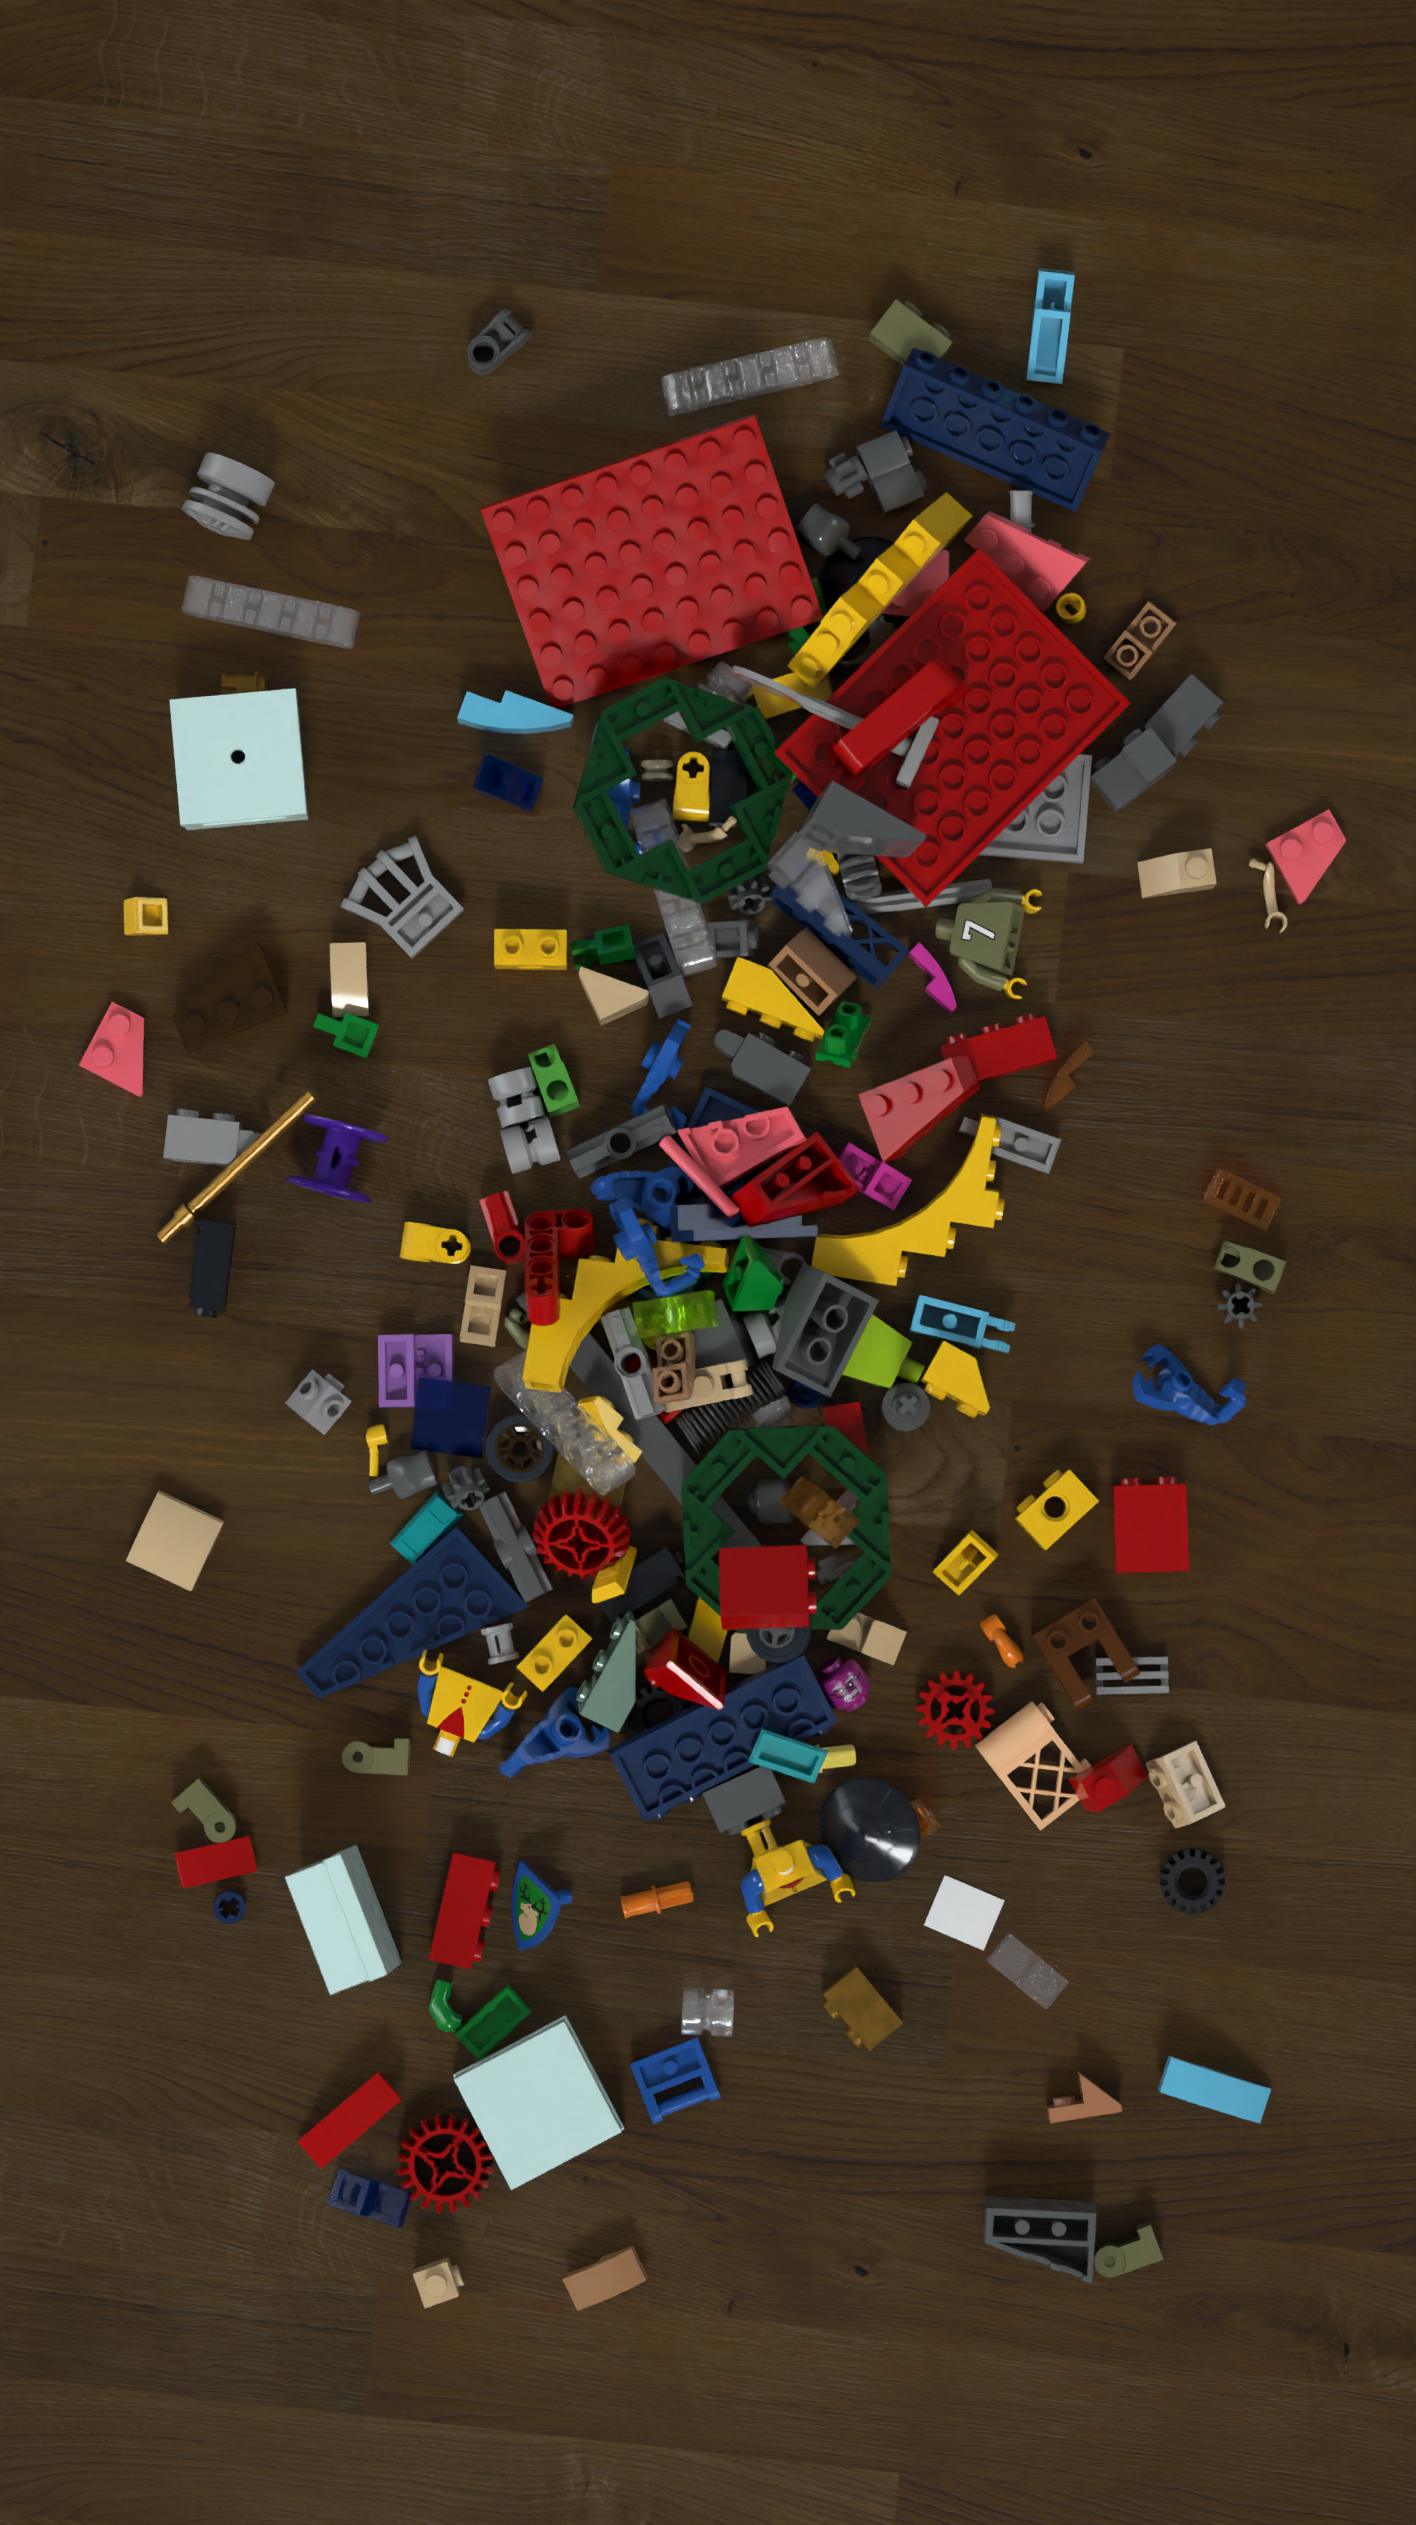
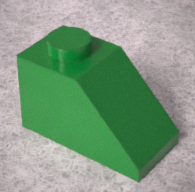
M742 1235L722 1286L732 1311L773 1310L778 1296L783 1291V1279L777 1273L769 1255L750 1235Z

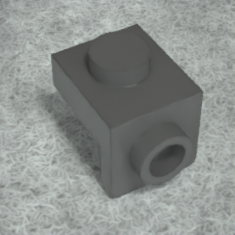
M752 920L707 922L709 959L754 957V949L759 947V933L757 927H752Z

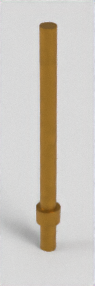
M308 1089L189 1203L184 1202L174 1211L175 1216L156 1233L157 1237L167 1244L184 1227L189 1228L194 1223V1220L199 1218V1213L319 1100L316 1094Z

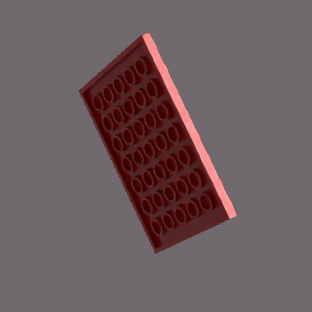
M755 414L481 507L486 527L550 706L556 709L811 624L824 618Z
M980 548L825 701L830 705L865 719L928 663L938 657L948 662L969 687V691L951 708L947 710L941 708L932 715V717L939 719V723L909 789L896 783L899 766L903 757L893 752L888 753L869 771L856 778L833 751V747L851 730L816 714H812L774 752L817 798L831 781H834L927 835L924 842L908 858L875 856L924 907H927L1130 704Z

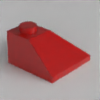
M675 1627L645 1654L643 1672L648 1681L654 1686H661L669 1694L717 1710L724 1706L727 1671Z

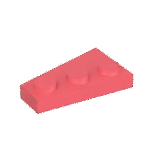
M991 511L985 514L964 539L975 550L980 548L1042 612L1048 609L1091 559L1079 553L1076 555L1061 548V544L1051 539L1048 541L1030 533L1027 528Z
M788 1107L745 1115L743 1118L725 1122L708 1123L709 1125L697 1128L677 1130L693 1161L720 1189L807 1140Z

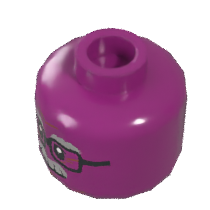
M836 1656L821 1666L820 1669L823 1673L818 1678V1684L825 1698L834 1709H845L849 1712L861 1706L869 1698L870 1694L868 1691L871 1687V1681L855 1659L849 1657L840 1660Z

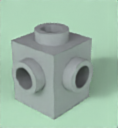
M312 1369L285 1404L325 1435L352 1401L341 1393L345 1386L328 1373L323 1378Z

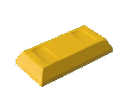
M629 1546L628 1553L620 1557L614 1566L607 1565L604 1570L598 1571L592 1589L593 1604L625 1593L638 1551L635 1547Z

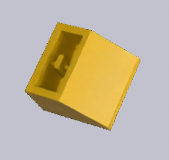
M943 1341L920 1380L926 1384L924 1391L941 1401L946 1396L957 1401L958 1403L955 1408L972 1418L976 1417L977 1414L986 1415L990 1406L976 1358Z

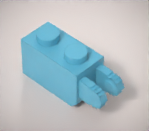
M919 1295L909 1332L975 1349L984 1347L1008 1353L1010 1345L1006 1344V1342L983 1338L985 1328L988 1325L996 1327L998 1330L1009 1332L1014 1331L1016 1323L991 1317L985 1311Z

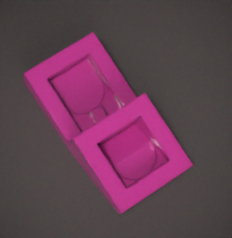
M919 942L909 952L908 957L933 979L925 988V992L951 1015L957 1008L951 986L936 960Z
M850 1142L844 1144L837 1156L861 1188L859 1192L892 1211L895 1210L912 1182L910 1178L886 1163L875 1159Z

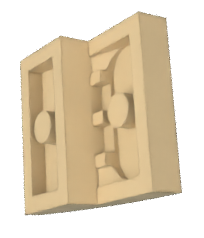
M159 1490L126 1561L192 1591L206 1559L213 1549L224 1521Z

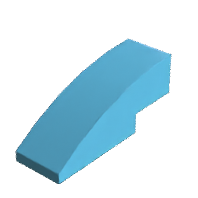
M1038 269L1027 380L1062 384L1071 316L1074 272Z
M506 690L501 703L467 691L457 720L460 724L480 730L511 734H531L571 727L574 717L573 714Z
M1170 2055L1168 2056L1157 2089L1161 2093L1259 2124L1271 2092V2088Z

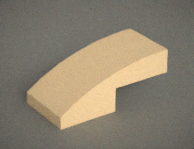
M366 942L330 943L333 1018H342L345 1012L357 1017H369Z
M470 1266L460 1342L495 1347L506 1270Z

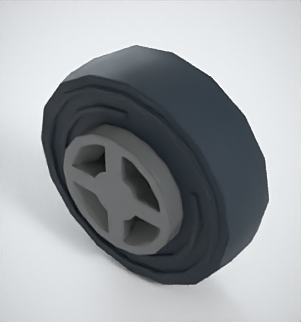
M811 1622L810 1627L746 1629V1638L751 1649L760 1658L772 1663H786L799 1657L807 1648L811 1638Z

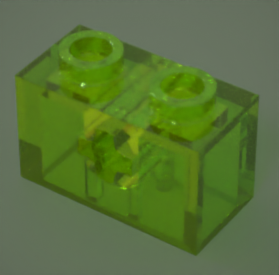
M713 1290L632 1303L638 1339L719 1326Z

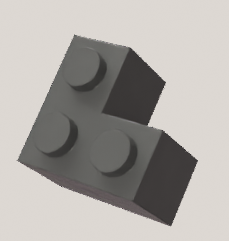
M1151 727L1144 732L1140 728L1133 731L1119 746L1122 749L1119 755L1113 759L1107 755L1091 768L1094 774L1090 777V783L1115 814L1169 773L1177 762V759Z

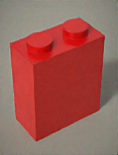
M1177 1477L1156 1478V1485H1141V1478L1120 1479V1486L1111 1487L1114 1573L1189 1571L1186 1484H1177Z
M807 1545L719 1549L720 1617L722 1630L810 1627V1614H817L816 1592H809V1580H816L815 1558H808Z

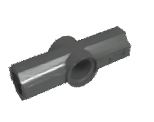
M662 1104L624 1123L616 1124L611 1129L567 1149L566 1152L574 1172H576L579 1178H582L618 1160L628 1158L633 1153L662 1140L666 1136L677 1133V1129L665 1104ZM619 1132L628 1135L631 1141L630 1148L625 1150L617 1148L613 1143V1135Z
M503 1492L484 1501L479 1506V1509L494 1537L492 1542L506 1570H510L515 1585L525 1603L552 1590V1585L537 1557V1554H539L537 1553V1548L525 1524H521L507 1493Z

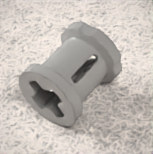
M512 1623L481 1629L482 1635L486 1636L490 1652L489 1665L520 1658L519 1652H515L510 1632L513 1628Z

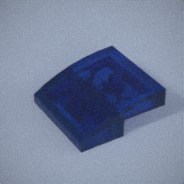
M419 1377L410 1449H426L432 1452L482 1458L491 1387Z

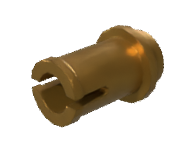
M224 672L221 681V687H224V689L222 688L221 693L226 695L267 691V676H262L260 672H255L254 675L228 674Z

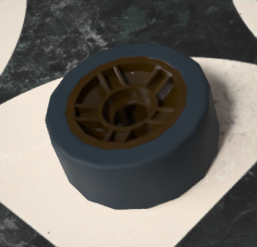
M523 1414L507 1416L496 1423L488 1435L486 1444L488 1462L494 1471L506 1480L518 1483L533 1481L544 1474L553 1461L555 1450L552 1434L545 1424L533 1416ZM522 1441L527 1445V1452L520 1456L515 1454L513 1446L517 1442Z

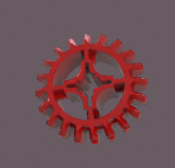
M581 1488L576 1491L575 1495L568 1489L561 1496L554 1494L549 1502H545L541 1506L539 1515L536 1516L534 1522L533 1541L537 1543V1553L544 1554V1564L554 1563L555 1573L563 1569L567 1571L568 1578L575 1573L579 1574L583 1581L588 1577V1574H591L596 1579L598 1571L604 1570L607 1565L614 1566L620 1557L628 1553L631 1528L627 1526V1516L620 1515V1505L610 1506L609 1496L601 1500L597 1498L595 1490L590 1495H585Z
M436 2114L434 2117V2127L430 2126L426 2118L421 2120V2127L424 2130L422 2134L414 2127L409 2130L415 2142L413 2143L407 2139H403L401 2142L402 2147L410 2150L409 2154L398 2153L397 2160L408 2162V2166L397 2169L398 2175L409 2174L410 2176L409 2179L401 2184L402 2188L407 2189L412 2185L416 2187V2190L410 2195V2199L413 2201L420 2194L426 2196L422 2203V2208L424 2209L429 2207L431 2199L437 2201V2213L442 2212L444 2202H449L451 2213L456 2212V2200L459 2199L465 2208L470 2207L471 2202L467 2195L471 2193L474 2198L479 2200L482 2197V2193L476 2187L477 2184L488 2188L491 2183L482 2176V2173L492 2174L495 2169L494 2166L484 2164V2161L491 2160L494 2156L491 2151L482 2152V2148L488 2145L484 2138L479 2142L475 2139L481 2132L479 2127H475L471 2133L466 2131L470 2121L468 2118L463 2119L460 2127L455 2126V2114L449 2115L448 2125L442 2124L440 2114ZM435 2135H453L448 2146L442 2150L422 2146L427 2139ZM463 2140L471 2147L476 2160L475 2171L467 2168L468 2166L463 2164L458 2158V2150ZM454 2147L455 2149L452 2153L454 2159H452L451 2163H456L455 2169L448 2168L438 2180L437 2176L440 2172L438 2167L440 2164H436L437 2157L443 2159L446 2154H449L451 2148ZM416 2155L423 2158L433 2168L434 2174L429 2186L418 2175ZM448 2177L464 2178L470 2181L460 2190L439 2192L442 2183Z

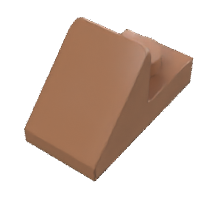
M1079 2071L1077 2073L1082 2100L1075 2101V2095L1053 2098L1054 2104L1046 2106L1050 2123L1122 2112V2106L1119 2101Z

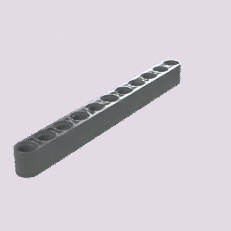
M524 1292L515 1300L527 1313L526 1294ZM588 1333L582 1340L570 1364V1368L593 1396H602L614 1404V1410L623 1417L618 1427L633 1438V1444L643 1451L641 1453L642 1457L682 1505L681 1482L694 1469L696 1464L656 1415L641 1420L635 1419L622 1378L617 1373L614 1363L591 1334ZM719 1495L709 1507L735 1529V1533L720 1549L762 1547L727 1502Z

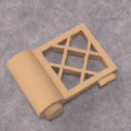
M1031 1701L975 1744V1747L1041 1831L1079 1801L1075 1792H1061L1063 1771L1080 1773L1091 1765L1085 1758L1078 1762L1050 1725L1055 1718L1042 1702L1036 1706ZM1053 1740L1060 1749L1059 1764L1039 1763L1040 1750ZM1034 1755L1033 1762H1025ZM1065 1757L1073 1767L1064 1766ZM1019 1766L1031 1767L1030 1788L1015 1786L1007 1775ZM1038 1768L1058 1771L1055 1791L1035 1788ZM1020 1792L1029 1793L1028 1802ZM1034 1795L1054 1796L1052 1810L1040 1819L1033 1810ZM1060 1797H1067V1799L1059 1804Z

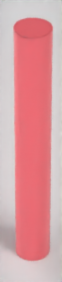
M666 1136L660 1141L659 1146L728 1218H732L738 1213L739 1208L671 1136Z

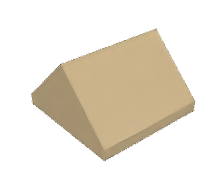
M584 967L580 968L578 973L580 982L601 1026L648 1004L650 998L648 990Z

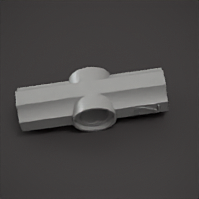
M632 1308L619 1309L601 1317L615 1358L614 1366L622 1378L635 1419L650 1418L666 1411L665 1404L656 1405L654 1403L653 1360L646 1351ZM637 1354L641 1359V1367L637 1372L631 1374L626 1368V1362L631 1355Z

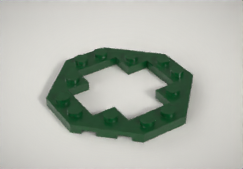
M664 677L600 711L572 810L606 874L695 903L704 904L766 870L770 857V847L773 837L777 833L784 808L782 807L787 788L790 786L793 772L774 754L780 746L759 708L747 704L743 705L728 700L726 697L702 689H695ZM676 712L680 713L695 743L726 727L759 790L729 807L733 817L737 820L736 822L745 840L687 870L672 839L640 855L607 793V790L637 775L621 742Z
M835 1425L731 1428L682 1480L681 1496L686 1586L718 1615H720L719 1563L712 1557L735 1533V1529L709 1506L756 1455L784 1479L809 1453L861 1500L838 1525V1529L863 1552L816 1602L817 1614H810L811 1629L842 1630L891 1578L887 1473ZM746 1629L736 1630L739 1634H746Z

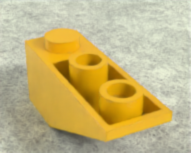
M737 957L722 995V1000L728 1002L727 1009L745 1016L747 1011H751L761 1015L760 1022L777 1029L780 1028L781 1024L794 1028L793 1035L813 1042L815 1037L822 1039L824 1030L771 969Z

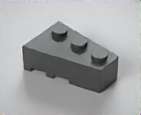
M985 2196L983 2226L985 2244L1027 2260L1030 2258L1048 2265L1053 2270L1064 2271L1092 2284L1096 2230L1094 2201Z

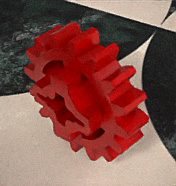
M959 1671L953 1672L952 1679H947L943 1672L939 1673L940 1683L936 1684L928 1680L927 1684L931 1689L930 1692H919L918 1694L925 1700L924 1705L915 1707V1710L924 1712V1717L917 1721L918 1725L928 1724L929 1729L926 1731L925 1736L929 1738L934 1734L938 1735L937 1745L940 1747L945 1740H950L951 1749H956L958 1741L962 1740L963 1744L968 1748L971 1746V1736L979 1740L983 1738L979 1731L981 1726L985 1728L991 1727V1724L985 1720V1716L994 1714V1709L987 1708L985 1703L992 1699V1695L982 1696L981 1691L985 1684L980 1682L975 1686L972 1685L973 1675L970 1673L964 1680H960ZM958 1685L967 1688V1690L961 1695H950L944 1688ZM935 1697L940 1703V1713L935 1720H932L931 1704ZM968 1698L961 1708V1712L964 1715L960 1719L952 1716L950 1719L947 1718L942 1722L949 1711V1708L946 1706L948 1702L952 1701L957 1704ZM977 1699L979 1715L975 1723L970 1717V1705ZM949 1725H960L966 1732L948 1734L943 1732V1730Z

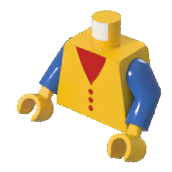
M427 1650L422 1652L419 1662L421 1670L417 1692L421 1713L428 1718L427 1724L441 1729L433 1747L438 1752L453 1757L460 1738L473 1743L477 1738L481 1740L490 1738L507 1726L516 1709L521 1706L527 1697V1691H524L521 1697H516L511 1693L514 1683H510L502 1691L441 1666L443 1661L442 1653H439L437 1661L431 1662L426 1658Z
M798 1840L754 1859L751 1871L741 1881V1890L747 1911L749 1912L746 1921L755 1937H759L757 1930L762 1925L766 1924L770 1932L774 1928L764 1910L765 1906L821 1882L830 1881L834 1898L839 1903L842 1902L840 1896L842 1891H850L852 1896H855L851 1877L847 1874H842V1868L827 1846L811 1845L803 1840Z

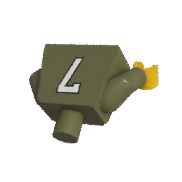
M991 888L972 897L969 903L959 904L955 920L939 918L936 925L937 939L951 941L950 954L958 957L959 967L976 983L997 991L1004 989L1008 997L1021 999V996L1012 993L1011 986L1014 982L1027 985L1026 981L1015 977L1006 979V975L1012 976L1024 913L1032 914L1042 909V907L1030 905L1029 896L1041 897L1042 893L1040 890L1033 889L1022 895L1021 891Z

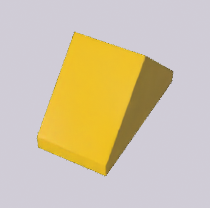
M970 1530L932 1572L960 1596L999 1554L973 1530Z

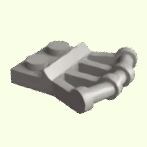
M416 836L408 838V843L385 852L381 850L375 856L377 858L375 862L367 869L363 867L357 873L359 876L348 899L344 898L340 905L341 908L380 925L411 959L464 911V908L432 876ZM415 856L424 882L417 887L395 864L396 862ZM386 870L411 894L400 905L376 880ZM369 887L392 910L387 917L361 906Z

